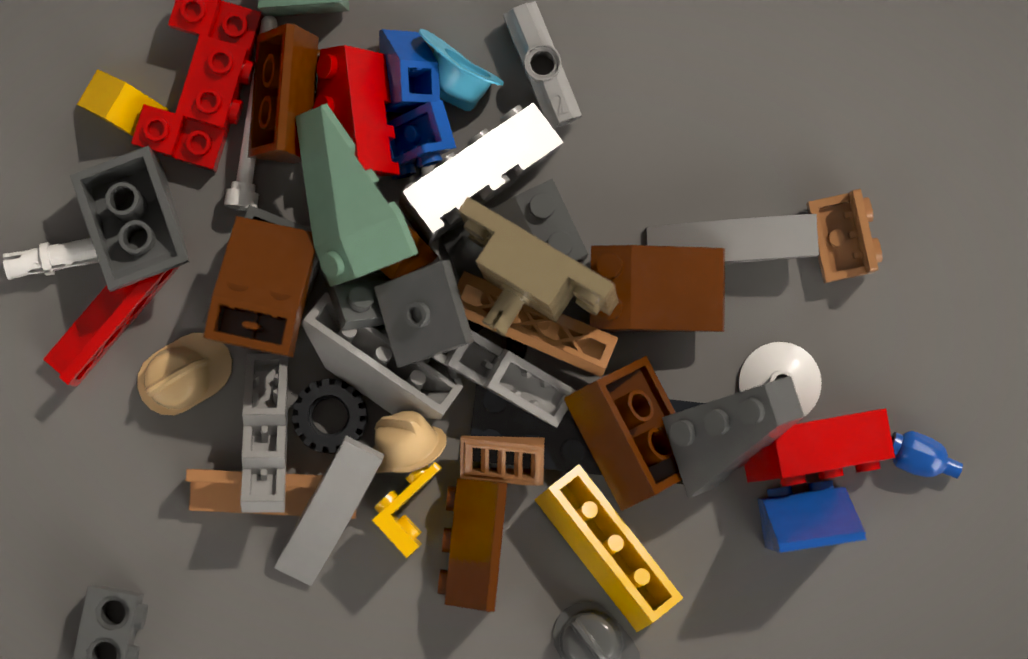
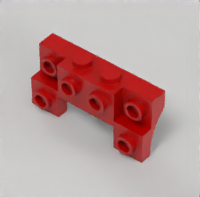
M175 0L168 26L199 38L176 112L173 113L143 104L131 142L133 146L140 148L149 146L153 152L192 166L217 172L231 124L237 125L242 114L244 102L239 100L243 84L249 86L252 81L255 62L251 61L257 42V35L260 32L261 20L264 18L262 12L222 0Z

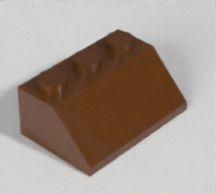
M286 23L257 35L248 158L291 164L302 162L295 116L312 110L317 96L315 76L317 73V63L320 58V49H318L319 37L295 24Z
M647 356L563 398L621 511L657 495L682 480L662 417L676 412Z
M457 478L456 486H448L446 511H454L452 528L444 527L442 552L450 553L448 570L440 569L438 594L445 595L444 605L495 612L507 483Z

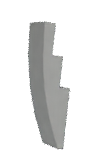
M816 214L728 219L646 227L648 246L725 248V265L739 262L773 261L775 259L819 256Z
M472 330L471 334L474 342L431 357L556 428L568 409L563 398L576 391L516 354L502 349Z
M272 353L247 354L243 400V470L240 501L242 513L285 512L289 362L286 356Z
M345 436L276 561L275 569L310 586L313 584L378 470L384 457L383 453Z

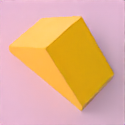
M99 69L95 72L77 103L81 108L132 137L134 136L143 104L170 111L127 82Z

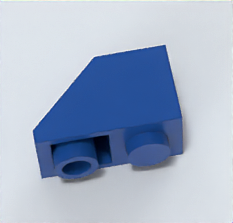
M380 30V53L385 54L391 99L390 103L385 104V111L407 113L429 101L440 100L439 63L419 32Z

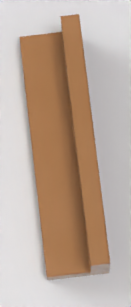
M464 271L457 287L466 317L472 322L489 328L482 320L484 317L486 318L502 290L488 281ZM525 304L505 335L601 378L618 340V337L565 314H561L555 323Z
M186 470V482H191L189 511L242 513L240 502L242 471ZM286 473L285 512H257L249 514L301 516L323 475ZM357 508L354 511L351 519L357 518Z

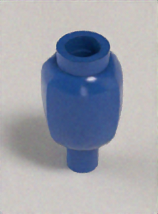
M914 431L905 432L904 434L894 432L892 434L895 453L893 463L897 468L922 477H935L941 473L956 479L960 476L963 463L948 458L945 447L938 441Z

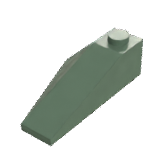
M326 103L295 116L314 249L330 287L359 278L417 254L418 250L401 210L394 201L387 203L376 187L379 178L372 168L365 171L354 155V142Z

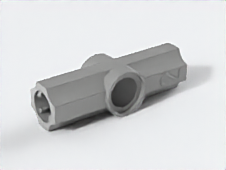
M536 1L524 3L504 13L503 18L524 67L525 77L530 82L543 116L553 129L560 128L581 118V111L561 65L560 54L553 45ZM537 57H547L554 64V69L546 75H539L532 70L531 63Z

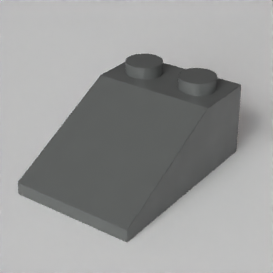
M149 146L70 175L110 292L190 262L174 199L161 161Z
M553 179L518 194L490 209L573 260L581 262L587 259L588 252ZM464 224L443 234L440 238L459 278H461L465 271L484 279L476 263L484 248L468 238L470 233L463 228Z

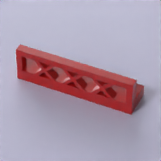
M180 266L112 292L108 290L106 285L43 360L60 374L59 378L67 385L78 386Z

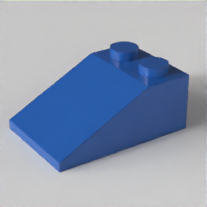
M833 480L808 483L809 491L793 493L792 486L767 489L768 497L758 498L764 545L767 549L781 553L866 540L865 530L846 488L834 487Z

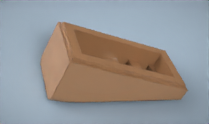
M461 436L460 478L543 486L545 438ZM473 448H481V468L472 467ZM489 449L498 450L497 468H489ZM506 451L514 452V468H506ZM523 453L531 454V469H523Z

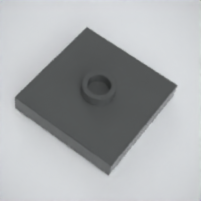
M450 260L439 261L374 287L397 368L412 365L474 342Z

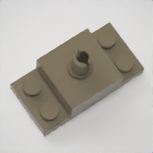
M466 197L458 212L464 222L463 228L470 233L468 238L484 248L476 263L484 279L502 290L486 318L484 317L482 320L486 326L492 330L494 328L497 329V333L505 336L524 304L556 323L573 295L577 297L575 302L586 311L597 315L599 311L609 316L619 302L614 283L470 197Z

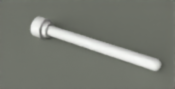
M271 15L265 16L261 20L259 34L276 28V18ZM254 72L236 181L231 182V188L226 189L224 200L225 207L247 211L249 205L257 208L259 194L255 192L256 185L252 184L256 159L248 158Z

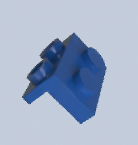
M443 100L429 101L387 122V125L394 126L395 139L389 140L392 162L399 163L400 175H393L392 180L416 174V166L424 168L438 164L443 161L442 154L457 148Z

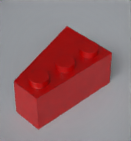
M347 45L320 49V58L317 63V96L313 109L326 103L354 142V155L365 171L372 168L377 177L400 175L399 163L392 162L389 140L395 139L394 126L387 125L385 104L391 102L385 54Z
M884 408L793 425L769 446L762 448L752 456L750 461L744 465L747 483L780 479L781 487L806 483L805 474L818 472L819 480L844 476L843 467L855 465L856 473L881 469L880 460L895 458L887 410Z

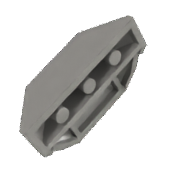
M327 292L324 293L301 323L325 369L351 385L392 415L401 411H415L424 418L441 419L463 389L461 380L457 378L456 372L432 358L406 367L397 368L385 325L342 331L329 293Z

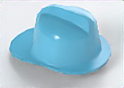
M424 29L419 30L421 37L434 48L433 54L439 63L440 98L465 111H471L492 83L496 85L504 84L499 77L473 64L436 35Z

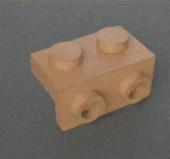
M861 189L806 203L808 214L817 215L818 260L824 284L872 274L879 270L878 263L883 260L882 250L878 238H872L868 223L873 221V209L870 199L868 197L863 198Z

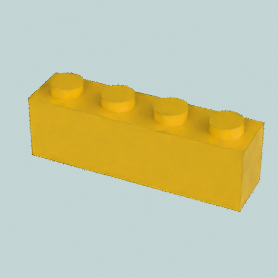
M580 464L534 499L636 632L653 624L683 599L679 591Z

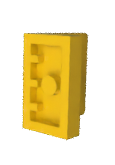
M437 462L433 463L430 467L427 465L422 469L412 471L405 478L410 485L400 495L395 490H392L374 507L379 514L372 521L406 558L422 544L417 539L422 532L406 514L398 518L394 513L443 469Z

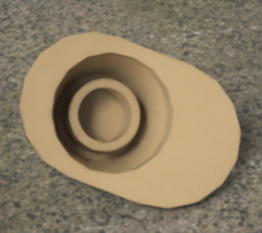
M192 333L177 339L155 352L142 364L138 373L137 388L141 400L149 409L161 415H177L216 394L226 385L231 375L232 358L226 345L203 338L204 333Z
M401 411L391 416H383L375 426V446L373 449L384 454L376 473H409L422 469L442 454L447 445L446 434L442 429L431 426L421 414L415 411Z

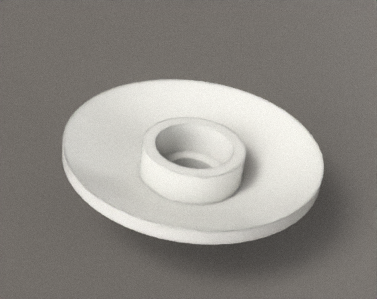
M773 342L757 348L747 357L742 365L739 374V392L775 381L778 375L791 376L805 417L816 405L821 392V374L815 360L801 347L787 342Z

